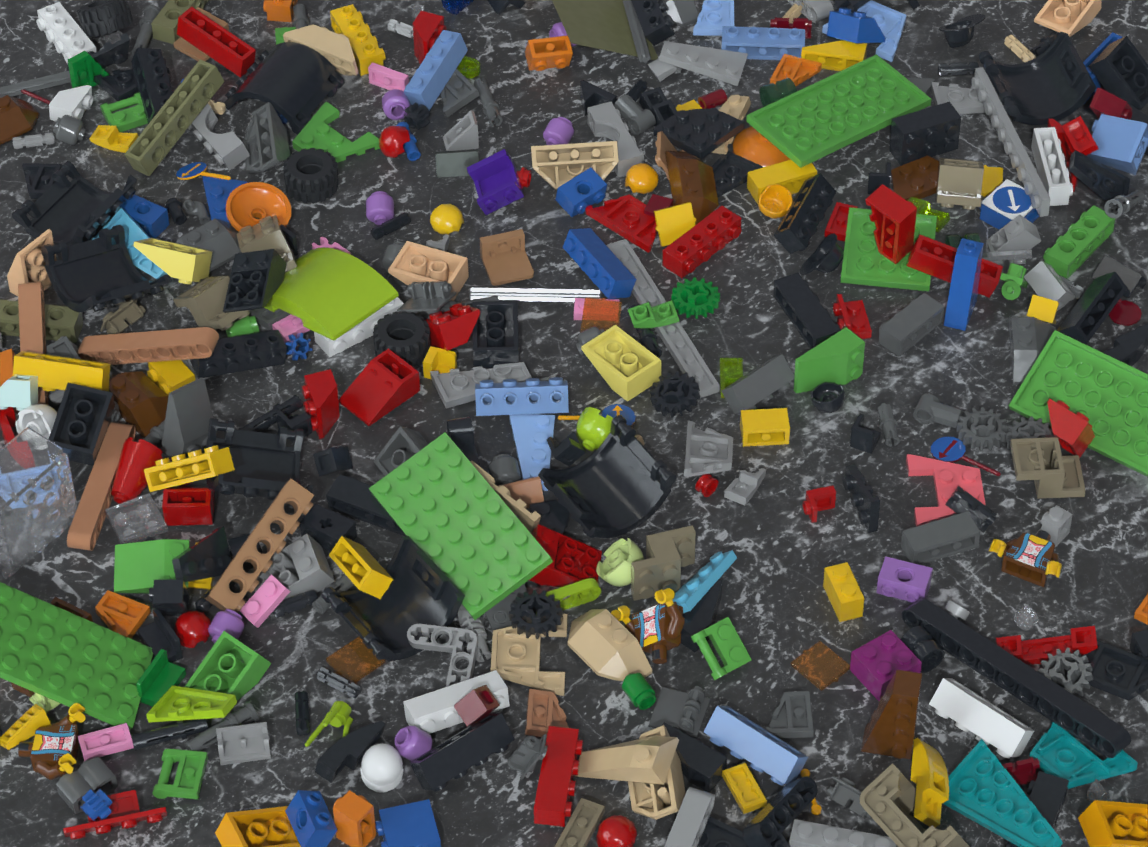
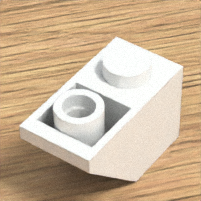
M86 85L59 91L49 104L50 120L56 122L58 117L62 118L64 115L82 119L85 110L93 104L92 86Z

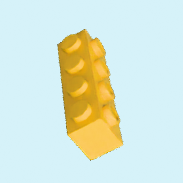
M353 4L331 10V27L335 33L343 34L349 38L360 76L369 74L368 67L372 62L384 66L383 60H386L383 48H379L376 37L371 35L369 25L363 22L361 12H357Z
M21 351L14 356L13 376L15 374L38 376V387H42L44 391H56L58 389L65 392L67 383L109 391L110 364L25 351Z
M218 445L205 448V453H202L201 449L189 452L187 458L184 453L171 457V462L169 457L155 461L156 466L144 469L149 491L153 492L234 471L235 468L229 447L219 449Z

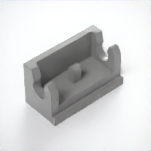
M1042 260L1024 276L1038 296L1059 302L1057 311L1075 298V295L1054 268Z
M267 722L216 728L220 765L271 759Z

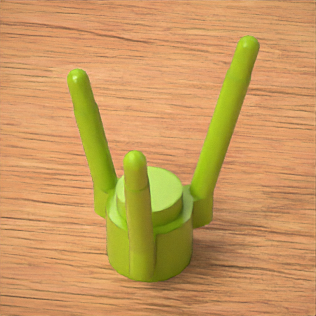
M335 701L323 721L306 741L305 747H309L328 724L334 727L344 725L342 738L348 735L350 725L353 722V719L349 716L352 711L351 707L343 701Z

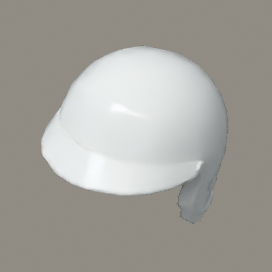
M380 743L371 746L365 752L360 771L362 780L369 789L384 793L393 790L399 785L404 769L399 752L389 744Z

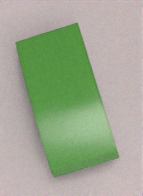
M672 300L651 307L649 302L628 309L634 328H655L680 322Z

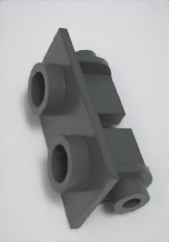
M546 734L540 740L535 736L525 737L518 746V749L508 758L509 768L520 771L521 780L528 772H533L538 760H543L547 752V746L545 745Z
M833 776L832 779L836 785L835 787L830 786L827 790L826 795L830 796L829 799L845 808L849 801L852 800L853 803L849 808L850 811L864 819H872L860 804L862 792L854 788L856 785L845 777H842L840 780Z

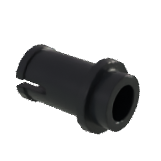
M170 198L166 201L165 208L170 213L173 223L182 225L187 220L181 208L182 203L177 198Z

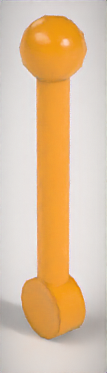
M802 769L801 777H809L810 771ZM816 798L811 801V813L819 815L821 814V806L817 804Z

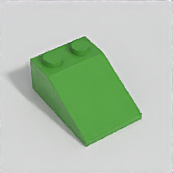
M846 327L795 359L794 392L813 391L818 385L825 382L846 385L850 381L858 379L863 373L865 342Z
M162 539L115 545L114 593L149 594V588L153 587L154 580H176L172 560L189 548V540Z
M223 631L185 687L233 694L238 701L258 684L271 663Z

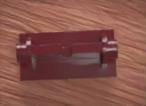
M775 17V19L770 20V28L805 29V39H811L812 20H808V18H793V23H789V18Z
M1029 757L1025 760L1016 761V763H1005L1002 766L1018 785L1030 783L1031 780L1036 781L1038 776L1037 769L1040 768L1038 758Z

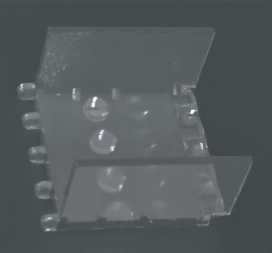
M30 427L24 429L0 449V564L5 567L2 569V576L5 578L12 576L37 553L43 551L51 541L58 538L71 525L78 508L68 455L62 453L63 448Z

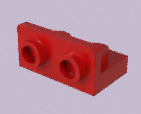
M837 294L836 303H833V314L838 316L837 324L842 330L847 327L861 339L871 338L872 331L863 300L844 302L842 294Z

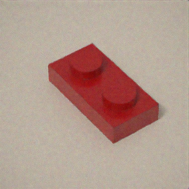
M1081 116L1062 125L1074 150L1087 156L1099 149Z
M836 202L826 226L824 237L835 233L837 240L845 242L849 207H858Z

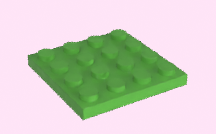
M849 207L840 283L929 291L931 275L907 266L911 251L897 264H894L879 253L874 236V231L876 230L875 222H872L869 216L872 214V210ZM916 214L914 244L919 235L935 240L937 216Z

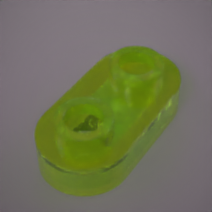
M464 56L456 69L465 78L471 79L480 74V62L474 58Z

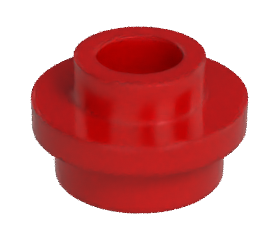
M522 167L520 171H517L523 189L530 185L531 170Z

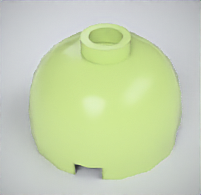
M622 538L614 542L604 552L603 555L606 556L604 562L601 563L599 561L597 564L596 572L598 576L610 585L622 587L631 584V563L644 560L641 549L629 538H627L628 541Z

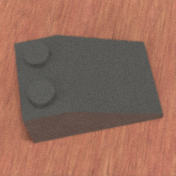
M199 378L169 393L161 446L163 453L169 457L185 453L187 458L189 452L200 449L202 453L205 452L209 420L213 418L205 379Z

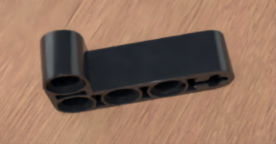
M471 417L447 420V435L469 461H473L480 466L474 444Z
M803 777L785 785L744 828L743 839L747 846L790 847L782 832L816 797L818 789L815 781L810 777Z

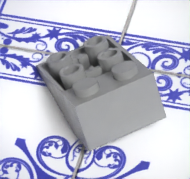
M305 534L283 548L279 554L275 553L270 558L273 561L272 565L265 574L261 571L257 577V580L260 582L254 590L256 592L271 574L291 591L283 600L299 594L305 595V592L315 590L317 593L335 582L322 546L310 535ZM254 567L248 571L249 574L254 572Z

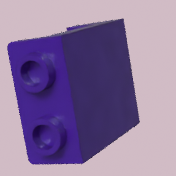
M505 149L467 167L468 174L474 181L479 197L477 204L485 215L524 197L514 161Z

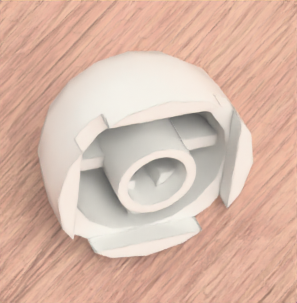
M33 404L18 413L19 419L16 421L15 426L23 442L30 443L34 446L33 450L45 451L48 449L47 442L57 412L49 405Z

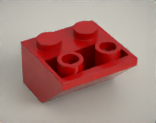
M420 11L413 22L414 55L420 65L441 32L446 30L444 16Z
M458 303L450 306V310L446 312L438 311L430 314V318L424 321H427L430 328L431 346L448 351L467 343L480 316L479 309Z
M331 369L304 375L305 385L301 386L304 399L307 400L303 402L304 410L308 415L310 414L312 431L317 432L319 439L326 436L340 417L337 384Z
M1049 399L1047 404L1054 436L1058 437L1061 448L1074 456L1079 455L1080 459L1095 437L1092 425L1088 422L1089 419L1080 412L1074 414L1069 411L1070 407L1060 400L1055 402Z
M208 486L165 488L162 503L165 526L213 525L215 491H210Z

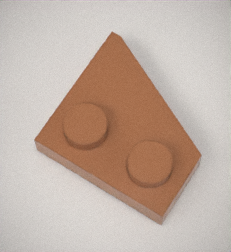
M529 689L525 735L542 737L544 734L547 735L549 726L569 728L566 722V715L563 709L560 708L559 701L554 692Z

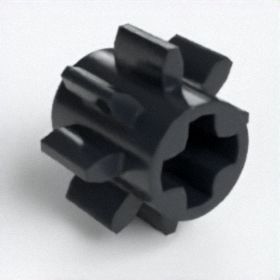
M414 103L404 110L407 113L404 116V121L410 128L420 130L430 123L427 119L430 117V112L425 105Z

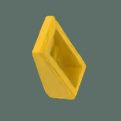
M37 704L33 705L0 737V745L10 750L19 745V742H24L33 737L36 729L51 725L45 710Z

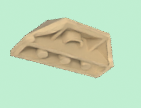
M314 24L283 34L285 42L303 44L323 55L336 67V72L346 76H357L356 61L349 38L345 35L337 34L325 27H319Z
M617 141L531 146L532 168L555 190L590 167L604 181L619 162Z
M591 609L572 621L568 646L598 676L616 681H624L625 677L631 673H641L644 677L652 674V668L638 640L607 609Z
M663 725L641 734L639 739L651 736L670 737ZM676 751L664 784L628 781L631 806L634 813L657 820L679 811L686 793L681 761Z

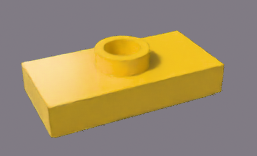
M746 763L722 770V777L743 814L767 805V800Z

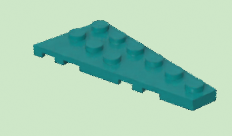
M982 739L949 775V800L942 804L1018 847H1060L1063 844L1055 830L1040 814L1036 806L1029 800L1024 791Z

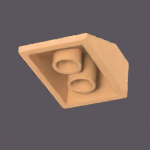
M1048 0L1034 18V22L1059 33H1068L1069 37H1071L1092 22L1101 10V0Z
M46 230L16 254L7 275L10 292L18 296V284L41 281L44 291L52 285L41 253L42 246L47 244L54 245L51 230ZM54 254V261H57L56 254Z
M406 241L389 267L388 273L406 285L412 284V282L430 283L431 281H446L452 286L451 292H456V295L450 299L454 301L469 277L468 258Z

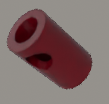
M722 88L698 98V104L703 109L715 108L727 101V95Z

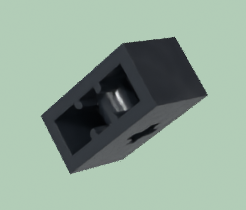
M316 503L300 521L301 537L305 534L310 535L329 552L332 551L341 536L352 541L357 537L356 522Z
M183 579L154 580L153 587L149 588V601L152 602L153 609L158 608L163 616H180L189 611V591Z

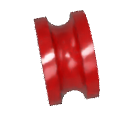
M704 474L698 479L695 489L698 492H702L704 497H709L717 489L718 480L712 478L710 474Z

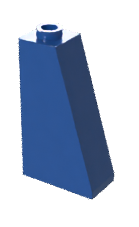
M964 238L960 241L955 256L944 326L966 331L977 302L984 243Z

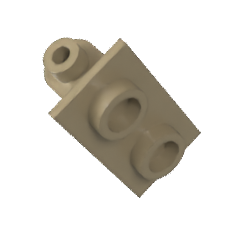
M127 299L125 303L119 306L116 312L113 313L111 311L102 319L103 324L100 331L103 332L107 329V334H121L129 327L124 320L133 325L144 316V307L141 305L137 306V300L129 301Z

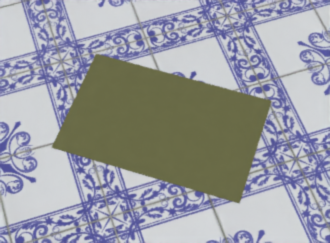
M552 0L571 43L637 56L622 0ZM646 38L651 60L658 59L652 43Z

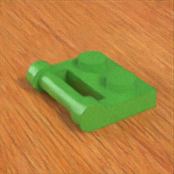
M140 92L127 99L100 105L107 123L110 126H117L119 132L148 124ZM132 105H136V106L131 107V108H127V109H124V110H121V111H117V110H120V109H123V108H126V107H129V106H132Z
M729 617L691 636L693 642L698 644L712 670L711 676L714 680L751 661ZM709 636L724 664L723 668H721L705 637Z
M165 749L162 754L163 764L158 784L154 786L153 796L159 799L167 797L198 799L208 761L207 752ZM179 762L174 784L170 785L168 782L173 763Z

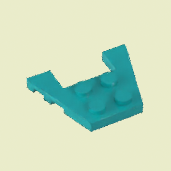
M1052 722L1048 732L1044 733L1032 749L1029 756L1034 759L1038 758L1040 769L1044 773L1069 780L1068 789L1137 770L1138 762L1123 750L1114 758H1107L1102 761L1071 736L1069 732Z

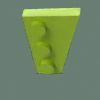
M172 685L146 716L148 723L225 718L237 704V700L233 694Z

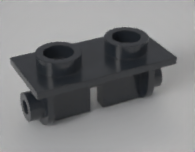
M959 486L945 504L957 514L968 511L978 529L983 533L996 519V513Z

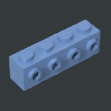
M722 27L721 50L747 53V59L781 60L784 54L801 58L802 47H805V29Z
M447 30L441 32L404 89L410 105L414 103L418 105L423 104L428 110L431 109L468 51L461 33Z
M560 377L549 378V381L529 378L526 379V382L505 379L503 383H494L493 380H482L480 384H475L476 416L569 413L567 380L563 381V378Z
M717 706L704 730V733L710 736L709 740L712 743L721 747L723 745L730 749L731 755L751 762L750 766L753 769L762 773L765 771L771 775L770 779L773 782L782 786L797 780L808 759V756L729 706Z

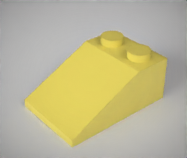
M155 238L135 241L133 244L137 250L170 277L179 279V283L192 284V282H200V279L209 277L212 251Z
M614 325L581 346V350L611 389L627 402L651 387L653 383L660 381L661 360L617 325Z

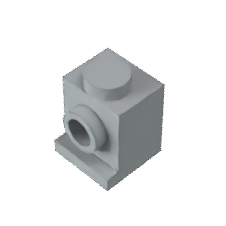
M1056 505L1043 515L1041 519L1042 527L1038 531L1048 532L1051 536L1050 542H1053L1055 547H1057L1070 533L1073 514Z

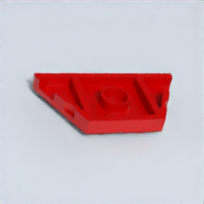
M629 194L618 199L604 201V205L593 208L592 205H589L585 208L586 215L648 253L651 251L658 231L655 230V227H657L655 217L644 214L646 204Z

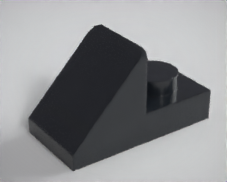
M583 79L580 81V99L584 116H587L588 107L612 102L614 105L617 101L616 95Z

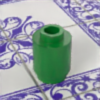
M631 673L625 677L622 689L633 705L639 707L640 710L650 708L655 703L656 697L655 691L641 673Z

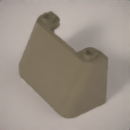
M893 763L868 785L860 795L861 806L898 847H970L951 825L946 828L947 830H938L933 825L927 830L922 827L912 816L915 809L916 789Z

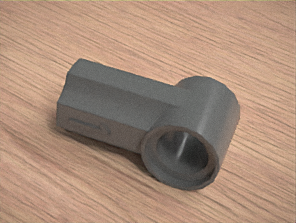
M624 94L615 102V109H618L620 114L627 120L628 127L633 134L640 135L656 124L653 113L648 109L643 110L629 95Z
M927 393L921 396L914 410L913 417L921 424H930L934 421L957 428L959 416H962L963 409L940 403L936 396Z

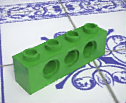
M1093 205L1087 212L1084 211L1080 219L1075 224H1071L1064 236L1061 235L1057 239L1056 244L1052 248H1048L1045 251L1043 259L1054 268L1058 275L1068 279L1113 233L1115 218L1108 217L1104 210Z

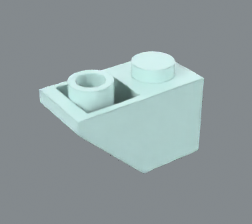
M15 374L0 387V409L16 407V410L22 411L38 403V376Z

